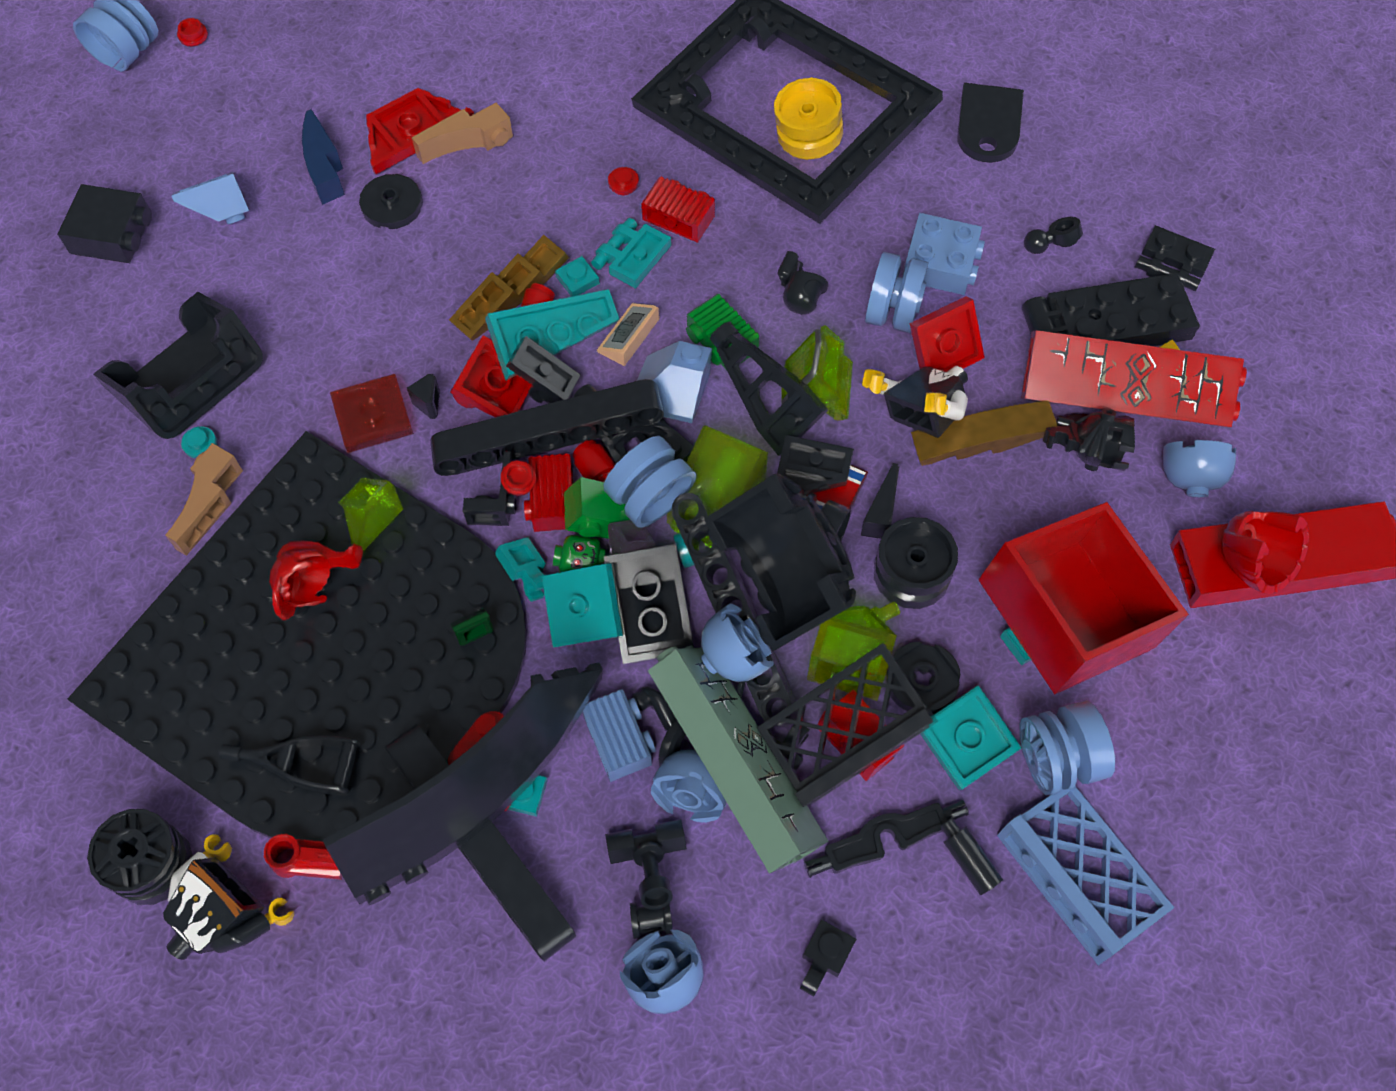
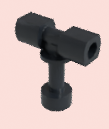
M681 819L654 824L656 832L633 836L632 829L605 834L610 864L634 860L637 865L643 867L645 879L639 884L642 905L648 909H661L667 906L673 898L671 885L666 877L660 876L658 863L662 861L665 853L687 849Z

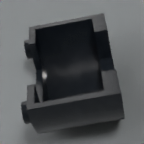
M773 474L704 519L709 528L708 536L721 552L738 551L743 571L748 577L752 578L758 590L757 597L760 604L769 611V613L761 614L755 619L760 626L759 634L766 645L770 646L772 652L847 610L854 604L856 599L855 589L849 588V581L854 579L853 570L834 528L814 500H803L797 494L801 491V487L791 479L780 474Z

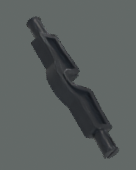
M960 800L944 808H941L939 803H934L906 815L889 813L877 816L866 823L860 833L827 845L824 855L807 862L805 861V869H808L807 873L809 878L829 869H832L833 873L837 874L855 866L881 860L885 855L880 839L881 833H890L898 844V848L906 850L930 836L943 832L940 825L953 817L955 820L969 815L968 808H963L966 804L963 800Z

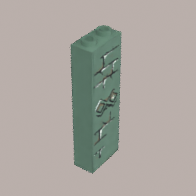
M692 645L683 649H678L676 646L671 647L657 657L658 663L650 668L648 672L769 874L800 861L829 842L807 806L803 807L796 797L795 793L797 791L758 731L756 722L730 680L723 678L718 673L712 674L705 667L701 658L704 654L702 648H694Z

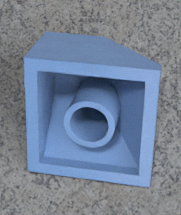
M233 172L176 191L171 195L174 202L216 221L225 219L227 224L244 219V212L249 211Z
M678 341L646 357L637 381L648 379L657 383L664 412L663 417L693 423L710 375L712 348Z

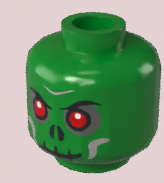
M569 535L564 539L563 546H555L552 566H558L560 573L604 564L606 549H601L600 542L597 539Z

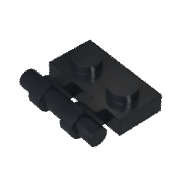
M1155 225L1142 251V255L1153 260L1140 255L1135 268L1147 272L1146 276L1149 277L1178 273L1183 286L1196 292L1201 279L1189 274L1202 278L1215 249Z

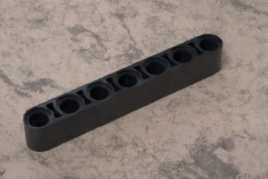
M638 380L438 432L430 439L434 472L441 476L457 475L503 463L504 451H511L513 460L582 443L587 440H594L655 424L664 416L658 385L653 380Z
M693 493L680 494L672 503V515L715 613L731 602L740 600L742 611L738 616L743 621L750 618L759 629L760 626L755 619L758 617L757 611L730 551L721 552L714 544L706 552L699 551L701 539L708 536L709 528L704 519L712 514L710 507ZM693 504H698L699 510L696 517L686 520V509ZM719 568H726L728 574L725 582L715 585L713 582L714 573ZM772 650V654L766 657L767 661L774 662V665L771 667L772 679L770 682L761 686L757 682L756 677L746 681L758 711L765 722L773 717L771 709L777 700L783 699L787 703V707L796 701L779 660ZM798 711L788 718L796 720ZM780 722L776 726L786 727L790 726L791 723Z
M415 724L385 746L392 760L414 789L449 766L418 724ZM492 822L458 848L543 962L576 937L569 923Z

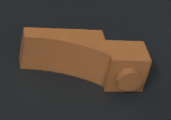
M496 102L472 116L465 109H462L413 136L412 141L417 158L422 164H425L442 155L463 149L485 147L489 151L496 146L506 144L513 137L510 117Z
M213 443L205 452L198 455L194 465L190 468L194 474L190 495L181 514L165 534L174 548L186 556L230 506L231 501L225 491L243 472L234 455Z

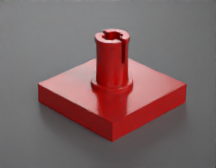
M967 296L909 323L920 369L931 367L947 373L954 366L964 369L985 358L974 300Z

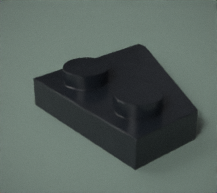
M785 435L777 474L783 475L799 485L804 490V496L809 495L811 492L817 493L845 486L854 448Z

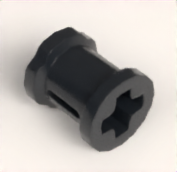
M636 902L630 903L633 939H639L641 934L665 931L667 935L672 934L670 903L661 909H648L643 905L638 906Z

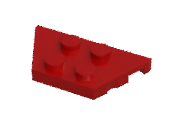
M416 88L367 114L368 141L371 151L370 162L374 174L376 175L415 154L412 141L413 136L461 110L453 107L448 99L433 96L428 91ZM468 107L465 108V111L470 116L474 115L472 109Z

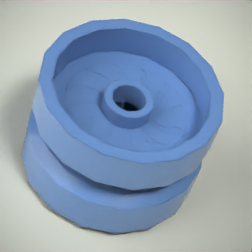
M883 251L872 286L865 323L882 326L887 321L890 308H895L892 321L894 330L910 333L909 323L914 321L916 313L919 314L926 288L924 280L929 262L912 258L907 263L904 276L898 277L901 267L900 255Z
M660 436L651 437L629 451L614 466L603 484L604 491L616 504H626V516L639 528L651 525L671 511L675 498L680 494L688 493L696 480V473L682 459L674 460L675 450Z

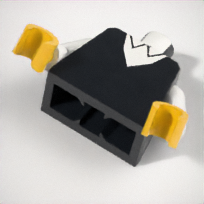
M954 366L947 373L931 367H923L908 378L898 382L884 378L885 374L878 370L866 369L864 372L862 386L870 388L873 393H880L885 396L890 418L895 422L939 438L954 420L957 421L964 418L968 398L963 385L968 381V376L959 366Z

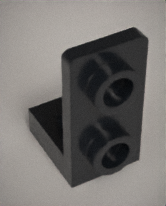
M504 451L502 470L508 463L514 461L511 451ZM500 483L499 499H493L485 495L476 496L475 498H464L462 511L467 525L509 526L510 514H516L517 496L508 493L503 488L502 483Z

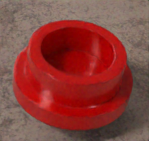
M187 18L178 25L177 37L185 46H197L203 43L208 36L205 25L198 19Z
M619 167L609 174L608 185L618 195H629L637 189L639 177L633 169Z
M519 460L512 461L503 468L501 483L508 493L522 496L534 488L536 473L529 463Z

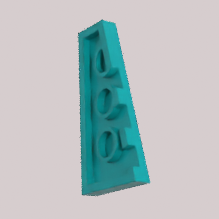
M607 289L488 313L485 320L505 380H508L517 374L507 368L506 365L518 343L525 336L552 355H556L617 323L619 316L610 290Z

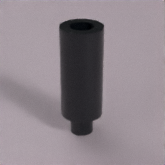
M953 817L940 825L948 837L943 843L979 895L985 894L1003 881V878L967 826L960 829Z

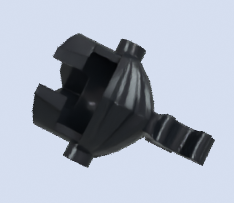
M1104 408L1102 412H1094L1089 415L1073 413L1066 417L1058 416L1057 427H1047L1042 441L1046 443V447L1049 449L1052 448L1053 444L1057 443L1063 445L1066 452L1076 451L1081 461L1085 463V468L1089 471H1097L1099 466L1124 471L1129 467V463L1122 462L1125 452L1134 453L1135 450L1134 418L1129 416L1115 417L1116 412L1108 408Z

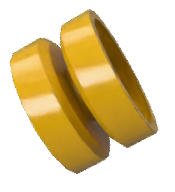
M811 77L795 80L778 92L774 101L778 142L783 150L793 157L808 160L821 158L831 153L840 144L843 137L841 94L834 85L826 80Z

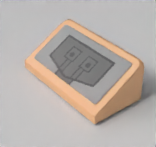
M632 303L598 347L597 352L625 366L659 321V308L654 305Z

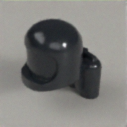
M787 251L777 272L781 285L785 288L783 301L790 311L806 315L815 310L820 295L827 291L829 284L824 277L803 271V263L798 260L799 256L795 252Z

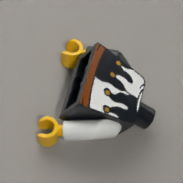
M216 834L209 835L205 839V851L203 853L197 852L171 877L168 895L169 903L163 912V918L175 930L176 934L169 941L166 948L172 956L180 960L187 959L193 950L199 954L212 951L224 953L245 946L268 932L271 924L275 923L276 925L283 926L290 923L294 917L293 910L282 917L275 915L276 910L287 903L284 898L274 899L269 906V912L265 915L261 913L265 906L221 863L226 861L232 853V847L229 842L224 843L220 849L213 850L221 841L219 835Z

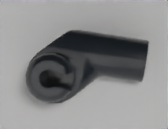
M650 686L641 687V691L633 693L632 698L635 699L639 711L651 707L655 710L665 731L669 730L677 719L661 692Z

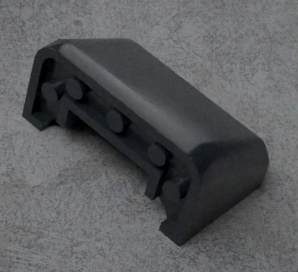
M196 292L186 300L179 310V320L187 332L136 372L125 361L112 360L93 374L106 390L161 438L170 439L181 434L255 373L263 361V353L235 312L200 292Z

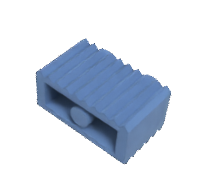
M618 690L610 695H605L603 698L587 703L582 711L583 717L610 782L652 765L650 754L656 752L649 732L641 733L636 722L642 719L634 698L627 700L624 691Z

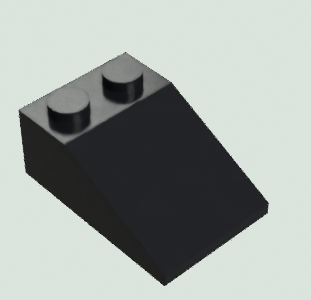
M672 543L605 555V564L612 565L623 633V636H619L618 639L623 664L657 658L662 652L674 646L678 649L691 645L694 647L676 544Z

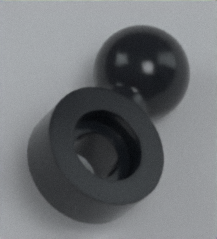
M1063 217L1054 221L1049 226V231L1031 230L1024 238V247L1032 254H1041L1047 250L1051 243L1061 247L1072 246L1083 235L1081 221L1077 217Z

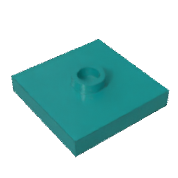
M601 564L542 576L553 648L623 636L611 564Z
M979 685L934 714L938 722L920 733L959 790L964 789L1022 749Z

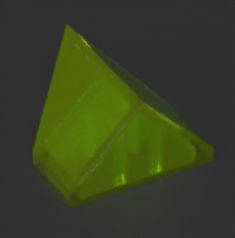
M362 478L338 502L344 509L351 543L361 545L363 551L403 510L394 485L387 480Z

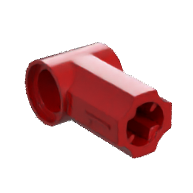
M278 834L272 837L265 845V861L273 872L280 877L290 878L296 875L342 880L343 876L322 841L295 839L288 834ZM286 849L294 850V855L288 862L283 864L277 863V857L282 851Z

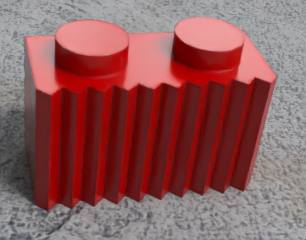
M662 176L657 179L641 203L642 220L697 243L715 217V199L713 197H710L704 191H692L690 187L686 188L677 180L664 179Z
M552 454L550 456L544 455L543 457L539 455L536 457L530 456L528 458L529 464L535 470L536 484L530 491V500H524L525 520L532 521L534 532L564 530V492L573 484L570 454Z

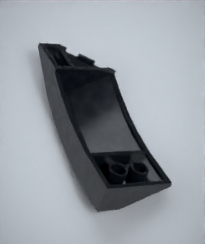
M590 664L585 668L586 670L580 673L576 667L557 670L551 674L553 679L544 680L541 674L531 675V687L511 710L473 747L443 771L404 797L322 839L357 902L362 904L367 901L369 905L375 904L391 894L389 888L400 882L405 881L406 885L420 880L429 873L428 867L468 842L501 815L532 784L561 748L602 680L603 668L601 664Z

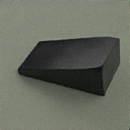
M896 463L892 464L863 521L861 536L882 539L885 530L892 524L900 467Z

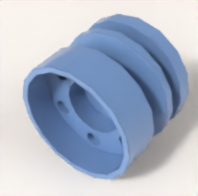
M95 0L93 8L89 7L73 22V30L83 47L95 59L113 68L117 63L114 69L120 72L126 70L138 58L139 51L145 50L149 43L158 37L159 31L150 13L138 0Z
M1088 700L1060 707L1056 715L1051 711L1040 713L1039 716L1032 715L1021 719L1019 733L1023 755L1034 782L1045 795L1058 793L1061 788L1063 790L1072 789L1075 787L1077 779L1082 784H1090L1110 778L1114 774L1115 754L1108 728L1102 715Z

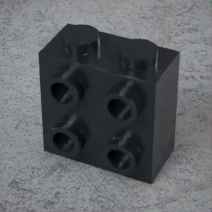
M81 184L57 235L70 254L130 264L134 253L140 247L144 230L151 222L152 213L141 193Z

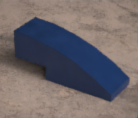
M307 110L302 129L303 155L314 189L323 205L345 195L339 176L336 173L342 170L343 167L337 149L313 110Z

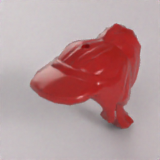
M290 541L283 545L270 570L269 578L275 614L281 620H287L294 615L296 607L315 606L325 603L327 596L315 595L327 584L330 569L333 567L358 568L363 556L362 546L353 543L345 551H335L313 541Z

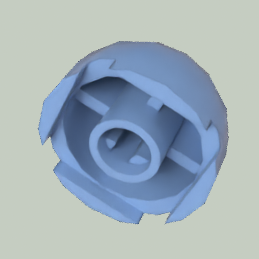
M1194 440V445L1184 448L1183 441L1168 443L1163 446L1164 472L1168 480L1175 487L1187 490V496L1208 497L1209 491L1220 489L1231 479L1235 470L1237 449L1236 447L1232 449V445L1229 443L1208 440Z
M730 603L706 622L702 630L701 646L704 654L701 658L705 667L712 674L718 673L723 678L735 682L749 681L774 665L773 661H767L766 659L772 653L770 647L761 639L756 624L750 618L743 621L736 615L742 610Z
M695 749L680 750L672 753L661 763L654 775L651 795L656 803L666 812L673 814V806L694 812L690 820L705 823L717 820L721 816L727 802Z
M671 930L673 935L662 937L658 931L650 933L638 940L625 953L623 958L625 967L623 973L620 971V978L627 992L636 1005L654 1014H668L685 1007L697 996L703 982V962L698 948L690 935L680 930Z

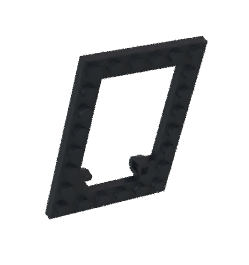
M736 0L633 96L631 100L633 107L821 224L943 100V91L780 0ZM757 35L758 48L765 50L777 38H780L892 103L814 179L703 111L712 100L711 92L701 77L742 38L750 42Z

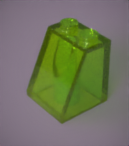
M704 425L687 461V464L696 473V480L688 493L697 495L707 503L712 513L716 512L766 480L768 452ZM693 504L686 509V520L696 517L699 510L698 504ZM669 511L666 514L667 523L670 524V527L675 532L680 533L672 511ZM709 536L701 539L706 546L711 548L713 543Z

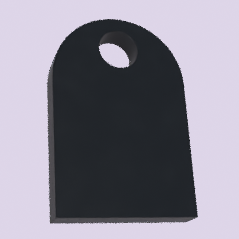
M973 83L963 84L957 141L966 155L977 161L994 163L1007 159L1015 152L1020 138L1023 89ZM987 143L992 145L995 149L992 151L983 150L979 145Z

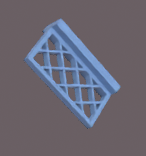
M1076 786L1069 790L1061 788L1060 792L1050 795L1023 815L1020 814L1011 820L997 835L1098 966L1174 909V906ZM1066 795L1071 798L1078 807L1077 818L1058 814L1060 799ZM1051 806V812L1045 811ZM1034 817L1050 821L1049 838L1037 835L1027 822ZM1058 823L1076 827V844L1057 840ZM1084 829L1095 830L1103 838L1102 850L1084 846ZM1057 848L1075 852V870L1061 866L1056 859ZM1083 854L1102 858L1101 876L1083 872ZM1110 860L1122 862L1129 870L1128 882L1110 878ZM1082 880L1101 884L1100 902L1088 900L1082 892ZM1109 886L1128 890L1127 908L1109 904ZM1136 892L1148 894L1159 909L1153 914L1136 911ZM1109 913L1127 917V934L1120 939L1108 925ZM1136 919L1142 920V922L1136 926Z

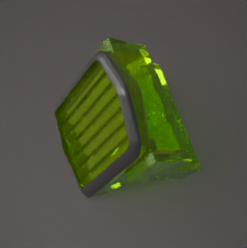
M824 325L821 326V330H814L787 358L784 367L811 388L827 407L828 411L826 413L830 417L841 421L848 419L853 361L844 355L845 342ZM781 387V404H783L788 399V394Z

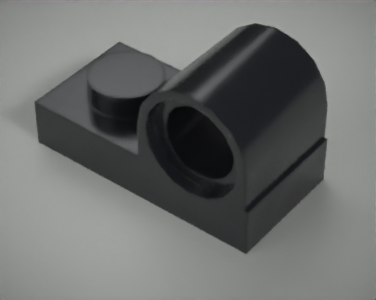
M527 336L520 340L506 365L507 368L532 384L528 391L529 395L533 400L541 404L543 401L549 404L568 399L580 377L579 373Z

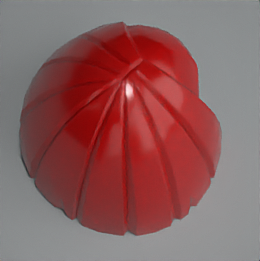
M1245 511L1237 514L1229 521L1228 527L1223 533L1222 550L1225 560L1235 574L1247 585L1264 594L1277 593L1278 590L1284 589L1289 585V581L1296 577L1301 568L1299 562H1304L1308 550L1305 544L1309 543L1307 522L1299 515L1284 512Z

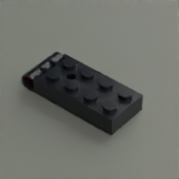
M1178 273L1048 293L1046 298L1042 296L1034 297L1022 305V311L1030 334L1037 330L1158 346L1164 345L1172 339L1174 342L1192 340L1200 327Z

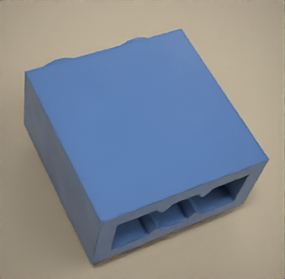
M919 213L904 272L907 263L912 258L927 261L929 263L924 280L926 287L965 295L967 284L974 285L979 266L973 265L974 259L980 260L985 241L979 240L982 227Z

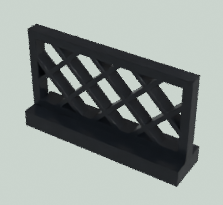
M882 643L758 726L757 729L797 791L795 793L801 805L805 807L812 805L936 724L938 720L932 711L927 708L885 643ZM881 655L890 667L887 684L866 679L869 663ZM862 668L860 678L851 676ZM894 675L903 687L893 685ZM845 679L859 682L855 705L834 700L837 684ZM865 683L886 688L882 710L861 706ZM830 690L828 699L819 697ZM891 690L906 692L915 707L903 715L887 712ZM813 700L827 703L823 726L803 721L806 705ZM833 705L854 709L849 731L829 727ZM798 711L797 720L788 718ZM859 711L880 715L878 730L871 736L855 733ZM886 716L897 718L891 723L884 726ZM780 722L796 724L792 745L778 744L770 729ZM802 726L822 730L818 752L798 748ZM828 732L848 736L845 753L839 757L824 754ZM854 738L863 739L862 742L853 747ZM783 750L790 751L789 760ZM796 753L816 757L813 774L802 781L794 770ZM822 759L831 760L830 763L821 768Z

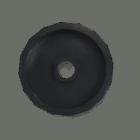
M909 517L896 521L885 530L874 562V580L879 592L891 603L903 608L921 609L934 605L945 595L958 563V547L952 534L940 523L928 518Z

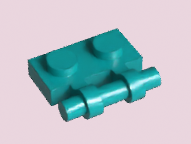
M627 218L623 224H618L615 227L610 240L598 247L596 256L591 261V264L597 270H601L606 263L610 264L609 274L636 289L671 247V237L647 224H644L637 232L635 231L637 227L636 221L632 218ZM622 244H627L622 251L618 250Z

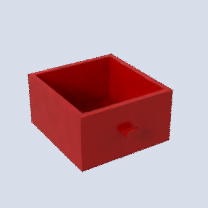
M1108 502L1005 542L978 579L1054 695L1156 648L1189 615Z

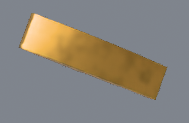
M543 235L524 257L517 253L498 276L491 272L451 316L449 321L469 339L475 340L488 330L485 320L488 313L516 308L522 303L525 290L530 288L533 283L542 285L546 283L555 273V270L560 268L569 259L568 255Z
M1047 400L1013 405L964 416L961 420H954L939 438L919 430L911 432L919 462L924 466L956 456L957 460L965 459L991 450L993 454L1000 453L1043 438L1046 428L1057 427V423L1050 402Z

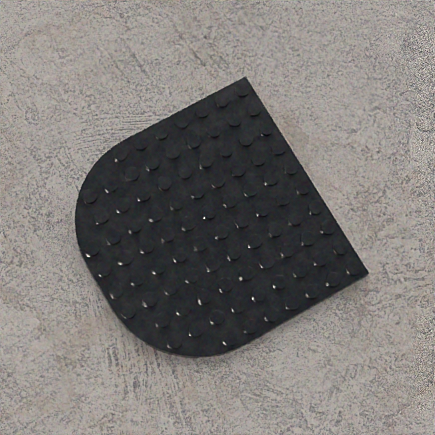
M305 431L67 700L254 832L268 838L278 834H288L295 839L323 842L322 839L393 803L414 790L386 751L385 746L415 724H418L448 763L452 750L481 715L490 711L500 713L504 711L517 687L526 653L525 615L514 581L510 579L494 551L482 540ZM290 541H313L335 551H345L353 543L362 546L363 556L358 568L333 567L330 569L327 584L315 595L327 596L325 603L315 606L296 607L294 615L287 620H281L275 614L269 578L270 570L283 545ZM485 609L491 620L493 632L464 646H460L450 624L473 612ZM313 735L348 737L357 739L361 743V747L357 748L348 785L350 793L347 796L318 793L297 787L274 775L261 765L249 760L232 761L219 758V750L222 744L242 746L243 749H259L293 738ZM308 746L297 748L289 775L310 782L333 785L342 747ZM278 754L270 759L273 765H276Z

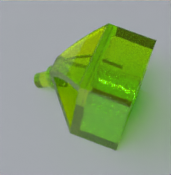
M893 601L880 608L877 606L872 608L851 606L822 623L812 650L807 680L822 684L882 643H885L892 654L897 635L886 625L885 621L900 615V609L896 602ZM882 655L869 663L867 680L884 682L888 664ZM862 668L851 676L860 678ZM845 679L837 684V689L848 693L854 689L857 693L859 682ZM865 683L862 697L878 701L882 687Z

